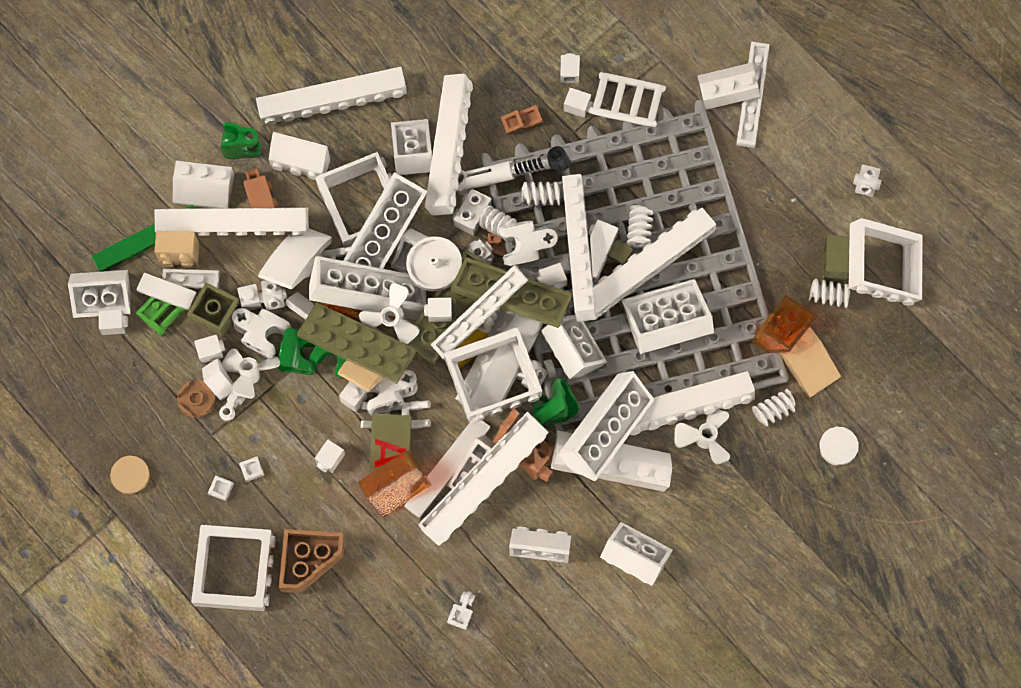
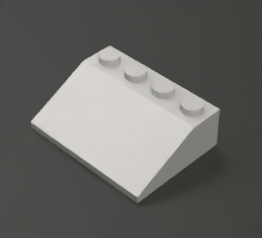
M695 279L622 300L640 354L714 333L712 315Z

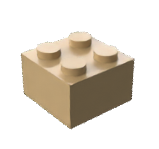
M156 231L154 252L160 265L164 267L181 265L184 268L198 266L200 244L195 232Z

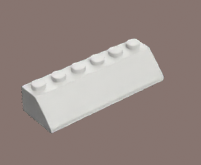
M394 172L343 261L383 269L428 191Z
M316 256L309 283V300L364 311L381 312L390 306L389 289L393 283H397L406 287L409 291L407 298L400 306L403 311V318L417 320L424 311L426 290L415 285L409 274ZM389 311L388 315L395 316V313Z
M501 309L487 338L518 327L527 353H529L544 323ZM507 344L477 356L464 381L475 409L478 410L504 401L521 369L512 345ZM457 394L455 399L461 403L459 395Z
M633 371L616 375L558 453L570 469L593 481L598 479L654 401V398Z
M557 430L551 469L579 474L570 469L558 455L573 433ZM622 444L598 478L664 492L670 487L672 474L670 453Z

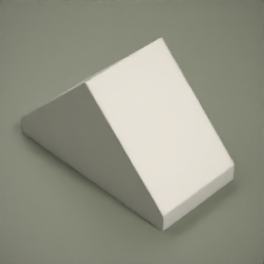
M219 358L202 368L204 382L219 400L222 401L228 397L233 391V382Z

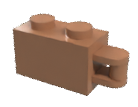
M258 168L245 171L247 181H244L243 184L251 208H279L276 197L272 198L270 194L273 191L271 181H266L265 175L260 176Z

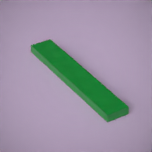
M192 204V205H190V206H188V207H186V208H184V209H195V208H194V206H193V204ZM155 224L92 255L91 257L99 272L107 271L154 247L156 240Z

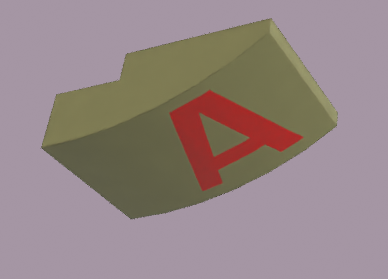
M372 414L370 476L409 477L411 415Z

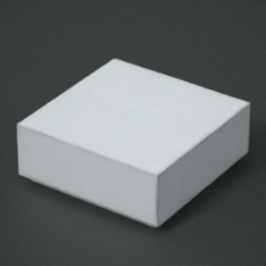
M258 456L239 463L246 482L265 476Z
M215 475L208 495L227 501L234 483Z

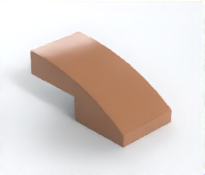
M537 105L520 112L516 110L501 117L507 134L521 132L544 123Z

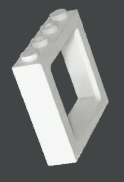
M378 152L315 177L316 184L344 247L352 246L359 232L348 235L328 189L371 171L377 172L385 189L392 175L391 173L387 174L385 159L383 157L380 158Z
M863 218L850 223L849 289L856 290L860 294H871L875 298H887L891 302H902L906 306L914 305L915 302L922 300V235ZM865 235L897 243L903 247L902 291L864 281Z
M518 327L444 353L446 364L468 422H479L485 418L484 416L501 414L504 409L518 408L521 406V403L527 401L532 403L539 400L542 396L541 386ZM507 344L512 345L529 391L478 410L475 409L459 370L458 362Z
M201 525L192 604L199 607L265 611V606L269 605L270 595L267 594V586H271L272 575H269V568L273 567L274 555H271V550L275 548L276 536H273L272 531ZM210 536L258 539L262 541L257 590L254 597L204 593Z

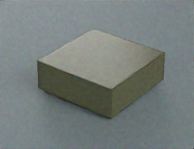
M616 240L607 256L623 266L632 254L633 248Z

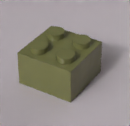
M827 235L822 254V280H825L826 284L833 281V284L841 283V285H845L847 278L849 279L850 236Z
M206 282L188 311L187 316L190 322L224 338L233 322V312L241 308V303L238 298Z

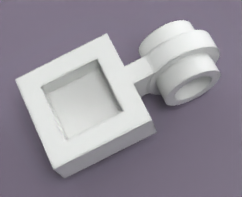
M232 391L227 398L226 405L219 411L220 417L225 421L232 420L235 417L234 408L236 409L238 404L241 405L246 397L237 395ZM226 411H230L229 415H224Z
M464 591L460 599V603H463L462 606L453 605L447 621L448 624L464 630L467 629L473 611L466 607L472 606L475 595L471 591Z

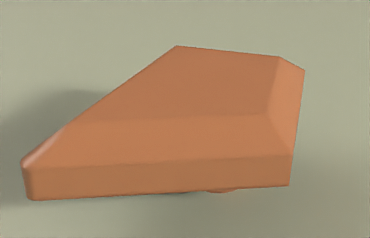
M488 233V243L494 249L492 254L501 257L506 255L507 252L503 239L493 233Z

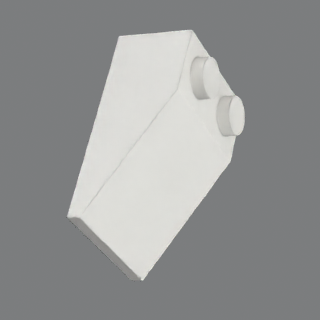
M428 119L391 123L396 173L398 175L430 172L432 151Z

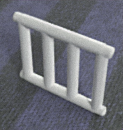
M599 73L600 83L593 107L589 109L590 114L656 127L655 118L661 94L666 90V86L609 73ZM608 81L618 83L611 111L600 108ZM626 85L637 87L630 114L619 112ZM644 89L655 91L648 118L637 116Z

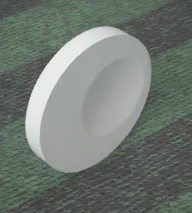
M428 237L420 240L411 248L407 256V271L413 283L421 289L441 291L452 286L462 266V257L456 245L450 240L442 237Z

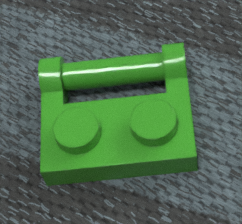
M151 297L136 312V315L162 337L167 327L181 313H184L186 309L176 306L165 320L158 325L155 322L172 304Z

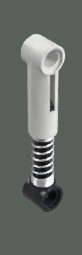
M555 146L546 155H541V158L526 159L524 162L521 160L520 163L517 161L516 163L507 161L470 171L461 170L458 175L459 187L456 192L465 195V193L470 192L471 188L474 189L512 180L519 176V174H528L529 171L533 173L534 170L538 172L539 169L543 170L544 168H551L562 172L569 168L571 160L562 147Z

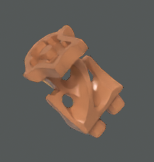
M513 408L509 416L502 422L492 443L496 445L520 420L517 410ZM544 440L538 443L541 448L537 449L534 447L531 454L524 458L519 465L533 480L539 477L547 482L553 474V470L548 468L547 465L552 463L554 444Z

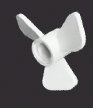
M393 283L389 289L390 306L381 312L362 311L359 314V318L362 324L372 329L382 323L386 326H394L399 341L408 344L419 334L420 329L418 326L402 319L403 311L400 306L407 298L409 291L406 287ZM389 311L395 313V320H391L388 317Z
M231 349L224 358L222 365L226 372L240 373V377L232 385L233 392L251 399L255 396L253 384L260 379L259 371L280 366V360L278 357L273 356V358H268L257 364L254 358L247 357L243 359L237 349Z
M719 409L715 410L712 414L707 415L706 423L702 424L699 430L684 423H678L674 433L675 445L678 448H682L696 442L699 447L709 449L711 459L715 464L727 462L730 459L729 453L715 439L718 435L717 429L728 420L729 413ZM703 434H708L710 438H705Z

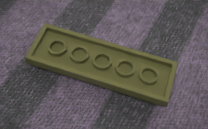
M467 249L462 255V264L466 257L488 264ZM451 286L437 291L433 298H451L452 322H429L428 316H424L423 311L414 324L419 327V334L406 344L414 348L417 354L435 364L440 355L431 344L477 301L451 292Z
M466 257L451 286V292L478 300L508 271ZM527 278L528 281L499 307L559 328L573 299V293Z
M317 302L297 333L298 337L395 384H398L416 353L414 348Z

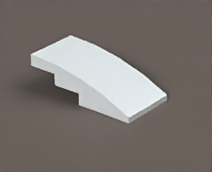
M312 229L304 231V235H292L291 232L270 256L259 272L258 277L293 289L311 273L315 257L322 256V251L332 243V237Z

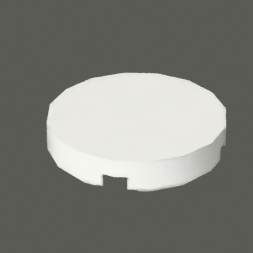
M834 427L828 429L823 434L819 448L821 456L832 465H845L855 458L859 443L852 431L845 427Z

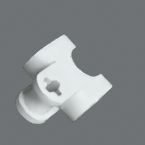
M523 221L498 228L500 236L505 238L513 237L516 241L515 250L503 256L504 264L510 266L538 260V250L554 246L558 237L556 232L550 228L540 227L534 229L533 221Z
M239 308L232 315L234 329L244 335L241 342L269 359L273 358L276 351L274 345L266 340L267 337L273 333L284 335L286 329H292L288 321L265 309H262L256 315L247 309Z
M405 370L398 384L384 378L372 390L366 391V393L375 392L379 394L374 399L369 400L367 404L368 413L372 416V414H384L400 408L404 404L403 398L414 395L418 390L416 374L411 370Z

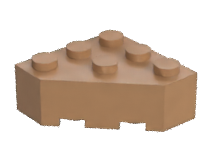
M284 529L279 580L280 591L302 593L344 557V533Z

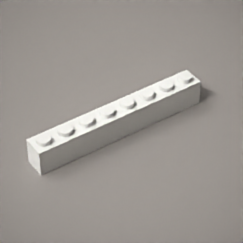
M397 67L256 98L262 125L271 126L280 121L289 122L299 117L308 118L317 113L326 114L335 109L344 110L349 108V106H363L368 102H381L391 97L399 98L407 94L402 68Z
M466 74L444 76L427 188L428 192L425 201V208L432 216L453 214L454 207L456 206L455 196L456 190L459 187L458 175L461 172L460 161L463 156V140L466 138L465 126L468 123L467 113L470 107V92L473 90V84Z
M581 174L562 176L577 322L596 320Z
M308 208L155 209V232L187 231L198 232V236L210 235V232H217V235H228V232H236V235H247V232H255V235H266V231H273V235H285V231H292V235H304V231L309 230Z
M700 208L698 211L696 209L688 214L686 220L683 222L681 220L678 221L668 233L666 231L663 232L653 244L651 242L648 243L638 255L636 253L633 254L623 266L618 265L608 277L604 276L598 281V284L593 287L596 319L715 231L716 223L703 208Z
M748 371L654 397L653 403L629 435H637L641 431L648 429L655 430L659 426L666 424L673 425L683 419L691 420L701 414H712L717 409H730L740 403H750L752 400H755V389Z
M526 412L418 524L421 530L439 546L442 542H446L450 534L463 524L469 514L476 511L478 505L483 500H486L497 486L504 482L505 477L514 471L524 458L531 454L532 449L538 443L544 441L549 432L530 413Z

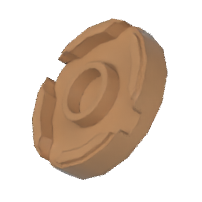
M202 380L188 381L178 391V407L183 414L190 418L204 417L215 406L216 396Z

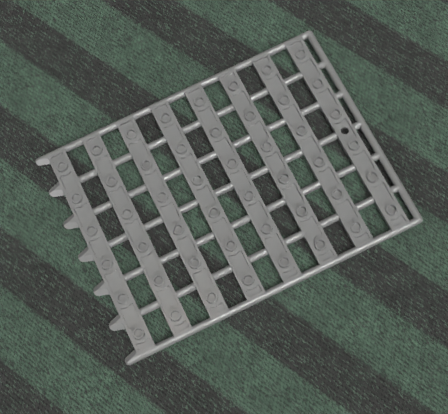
M702 100L695 102V112L673 117L668 109L662 108L659 112V121L656 122V127L637 126L635 123L623 121V130L601 135L599 130L591 125L587 130V139L568 144L557 134L551 139V148L555 146L562 147L569 156L571 163L597 157L600 172L581 176L584 196L606 191L610 206L586 211L588 232L591 225H595L597 220L613 226L616 225L619 228L618 233L621 239L619 241L627 245L628 238L624 223L629 222L630 207L641 205L653 211V215L650 216H653L657 231L651 232V236L646 237L653 244L663 232L666 231L668 233L673 229L672 227L664 229L660 216L662 213L689 207L690 212L695 209L698 211L696 205L722 198L726 199L730 212L711 217L716 223V229L700 242L704 256L678 263L672 262L628 295H640L646 291L710 276L714 291L704 293L702 296L710 313L721 311L725 326L715 328L712 334L640 354L638 348L621 352L617 336L632 333L626 313L611 317L610 310H607L603 313L604 319L585 323L595 342L610 338L614 354L604 356L607 361L605 365L582 377L569 379L562 367L555 369L556 377L550 379L547 373L543 386L548 401L552 397L551 384L557 378L566 380L569 386L583 383L587 397L586 400L578 401L580 411L577 415L564 423L554 424L556 432L558 430L574 433L577 428L564 431L563 426L582 422L601 397H594L590 381L656 364L661 380L644 385L653 398L748 371L751 379L776 372L780 374L778 377L752 383L755 390L786 383L789 380L783 358L777 350L778 342ZM705 131L709 145L680 152L676 137ZM669 139L673 154L644 161L640 146ZM519 143L515 147V157L495 162L487 153H482L480 157L483 167L507 161L515 163L517 161L520 163L521 160L524 162L526 159L541 158L540 156L546 155L551 148L529 153L525 145ZM633 148L637 163L613 169L607 168L604 155ZM715 164L719 179L690 186L686 171ZM569 168L562 171L563 176L570 175ZM529 171L528 174H523L528 187H530L531 182H534ZM679 173L683 188L658 194L653 193L650 180ZM560 181L557 184L560 187V202H563V181ZM643 182L646 197L617 203L614 189ZM496 184L488 185L494 208L498 209L499 212L511 215L534 209L538 223L534 224V229L540 227L550 228L556 232L557 240L568 237L566 217L545 222L541 209L543 207L541 200L538 206L535 205L534 200H532L530 206H528L525 200L522 206V191L499 196ZM547 200L545 206L550 205L549 200ZM736 232L740 247L711 254L707 239ZM503 239L507 254L513 252L516 248V241L507 242ZM552 247L545 248L547 255L545 259L515 265L527 278L535 281L539 277V270L557 263H561L565 274L571 273L569 253L555 256ZM632 247V248H633V252H632V254L630 255V257H631L633 254H635V253H636L637 255H638L639 253H641V252L643 251V248H644V247H641V248H634V247ZM607 258L605 264L613 263L615 261L610 258ZM747 267L751 282L721 288L718 273ZM599 276V278H598L596 284H595V283L593 284V287H595V286L598 284V281L600 280V276ZM573 289L566 290L567 292L573 293ZM574 298L572 299L565 316H571L570 311L575 310ZM757 301L762 317L732 324L728 308ZM541 334L537 336L532 346L536 360L542 363V367L546 370L543 355L554 352L545 340V336ZM768 336L772 348L771 353L747 359L742 358L739 343ZM731 346L735 362L706 369L701 353ZM694 355L699 371L672 378L668 377L664 362ZM670 386L672 391L666 392L665 387Z

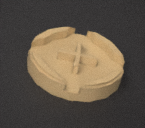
M126 456L115 462L111 469L110 477L112 484L119 492L132 495L145 489L149 483L150 472L142 459L137 456Z

